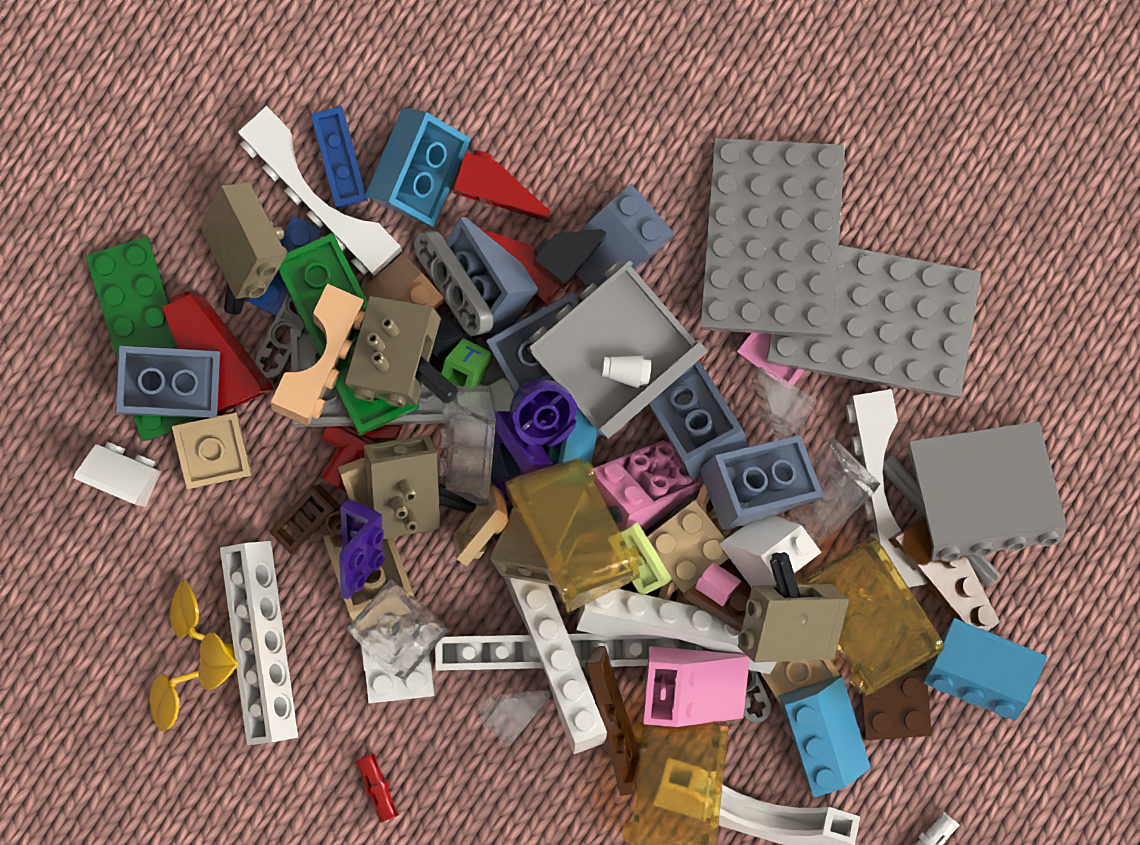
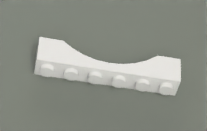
M267 106L238 132L243 139L240 146L252 158L258 155L266 163L262 169L275 182L280 178L288 186L284 192L296 205L302 201L310 209L306 215L319 229L325 225L334 234L341 250L343 251L347 248L354 256L351 262L363 275L369 271L373 277L377 276L402 252L401 246L379 223L362 221L344 215L328 206L313 193L298 169L290 130Z
M892 389L852 396L849 399L850 404L846 405V415L848 423H854L856 436L851 438L854 455L860 456L862 468L858 469L857 473L860 487L866 488L868 501H864L863 505L866 520H872L874 533L869 534L872 552H878L880 565L875 567L879 586L884 585L885 591L927 584L928 582L919 571H913L905 561L907 557L900 548H894L888 540L901 531L889 509L884 493L882 474L884 453L889 437L898 422Z
M504 577L513 602L526 625L540 658L573 754L604 744L607 735L606 728L548 584Z
M592 582L588 583L582 598L576 629L578 631L604 637L622 635L663 636L694 643L714 652L745 654L738 648L740 632L700 607ZM749 659L748 670L770 674L776 662L754 663Z
M668 758L661 776L654 806L782 845H855L860 816L831 807L796 808L759 801L722 785L699 767Z

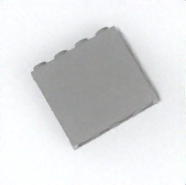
M630 260L624 265L618 261L604 273L608 278L598 287L594 282L579 294L582 301L574 308L569 304L554 316L557 323L549 330L544 326L541 327L529 338L532 345L527 348L528 352L547 374L570 392L577 404L578 410L603 439H609L708 352L700 341L696 342L631 267L633 263ZM643 356L644 359L651 360L648 386L635 388L607 377H601L603 358Z
M1039 421L909 441L908 461L910 468H914L932 544V561L942 560L950 562L967 555L982 557L990 555L994 551L1006 549L1014 552L1020 551L1027 546L1039 544L1041 546H1052L1064 540L1067 524Z

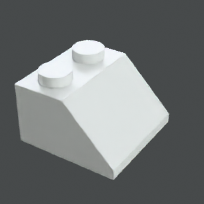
M107 442L105 447L95 444L76 471L74 479L135 505L146 507L161 471L153 468L155 461L138 454L135 460L123 455L124 448Z
M776 515L744 525L719 544L751 588L752 586L776 585L770 566L772 554L786 552L790 557L795 573L821 553L802 525Z

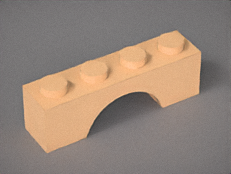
M326 285L313 312L314 323L321 329L327 342L324 354L314 366L307 370L284 373L271 400L272 411L309 426L312 418L318 419L326 402L322 400L326 388L333 389L340 371L336 370V367L341 358L347 359L352 349L353 341L350 340L354 329L359 331L361 329L365 311H363L364 299L332 285Z

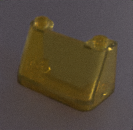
M580 457L529 472L505 482L508 497L515 511H518L520 519L524 522L551 575V579L561 595L560 600L567 613L640 578L638 567L643 565L635 547L628 548L593 481L597 478L592 464L589 460L583 462Z
M869 537L857 543L797 581V585L833 584L849 598L839 643L853 664L851 667L852 675L849 676V679L854 688L859 693L863 692L865 696L871 695L944 650L940 636L890 557L874 537Z
M643 717L641 722H636L634 742H639L641 752L634 815H632L631 822L625 821L623 842H628V845H716L728 736L727 722L712 721L680 727L643 724Z

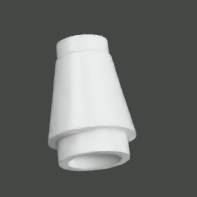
M643 356L603 358L601 377H607L635 388L648 386L651 360L644 359Z

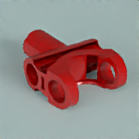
M385 425L378 430L369 431L361 436H358L355 428L353 429L350 426L326 427L322 439L337 447L320 478L346 492L338 467L364 458V446L377 444L378 442L374 440H388V442L398 440L403 425Z

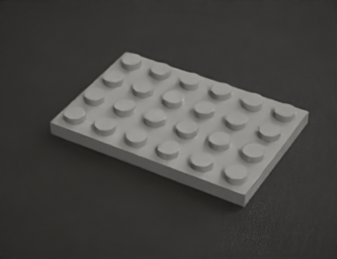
M715 138L701 330L833 338L845 145Z
M839 245L833 338L771 334L766 363L960 399L963 390L981 271Z

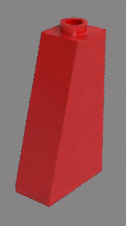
M185 291L171 297L172 303L162 307L178 349L220 351L217 415L274 391L272 384L203 295L190 294L189 291Z

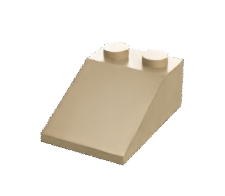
M322 534L340 585L339 555L342 551V546L334 545L331 537ZM394 538L383 539L385 557L381 567L378 570H373L366 578L365 584L360 591H355L349 599L344 598L356 631L419 609Z

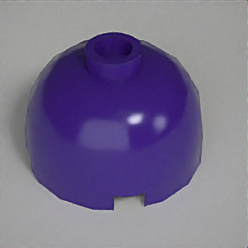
M537 379L529 381L514 394L509 407L512 426L521 440L530 446L537 447L536 444H547L549 447L560 443L569 436L577 422L575 416L578 407L575 400L565 387L554 380Z

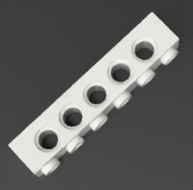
M271 541L221 547L220 553L235 660L239 663L236 669L247 746L298 738Z

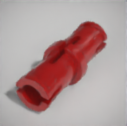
M375 753L356 760L355 763L366 787L364 792L366 796L369 795L373 803L379 823L398 816L399 812L388 788L390 783L388 780L385 781Z

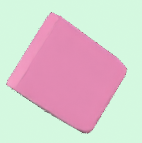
M713 562L700 576L695 588L721 606H724L741 583V580Z

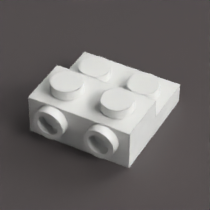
M420 625L400 627L401 633L389 635L387 628L367 630L368 637L361 638V646L366 674L368 703L435 696L428 630L420 631Z

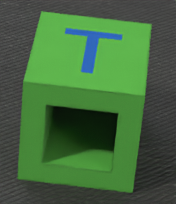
M463 338L445 359L442 375L457 387L458 393L469 397L486 376L492 352Z

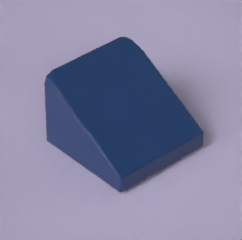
M504 443L495 445L483 453L492 485L521 475L519 466Z

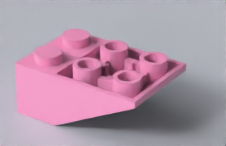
M662 440L591 469L584 492L594 511L614 505L619 508L622 521L617 525L609 527L614 533L636 522L639 523L643 531H646L700 490L702 484L705 485L702 476L691 480L670 443Z
M649 646L643 724L680 727L743 718L750 658L746 654Z

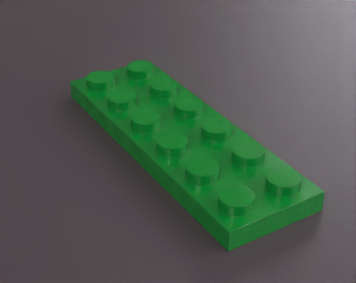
M333 233L286 253V257L277 272L321 359L327 342L321 329L314 323L313 312L326 285H332L364 299L363 311L365 312L368 302ZM354 329L350 340L353 341L352 349L347 359L341 358L336 367V370L340 371L334 387L358 436H361L419 409V404H405V407H397L386 403L385 399L374 398L373 401H364L354 396V393L345 384L360 333L359 330Z
M146 236L85 255L116 359L119 346L178 349L162 309L163 306L170 303L150 238ZM134 415L142 442L173 433V424L204 418Z

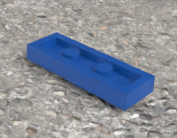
M339 106L311 114L336 209L368 201L367 197H365L366 192L343 107Z
M293 216L280 243L282 247L287 249V252H291L320 239L323 231ZM278 272L264 295L248 299L250 304L275 317L288 295Z

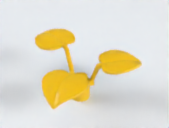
M183 579L180 582L172 598L170 622L174 633L178 637H186L188 634L190 637L202 641L200 645V665L198 671L172 678L170 681L166 674H160L154 680L150 690L149 703L153 720L161 732L169 730L177 719L179 698L174 688L178 683L199 677V681L205 690H213L220 686L239 665L235 660L233 643H223L221 638L215 633H208L205 636L195 631L194 627H196L199 621V610L195 595L187 579Z

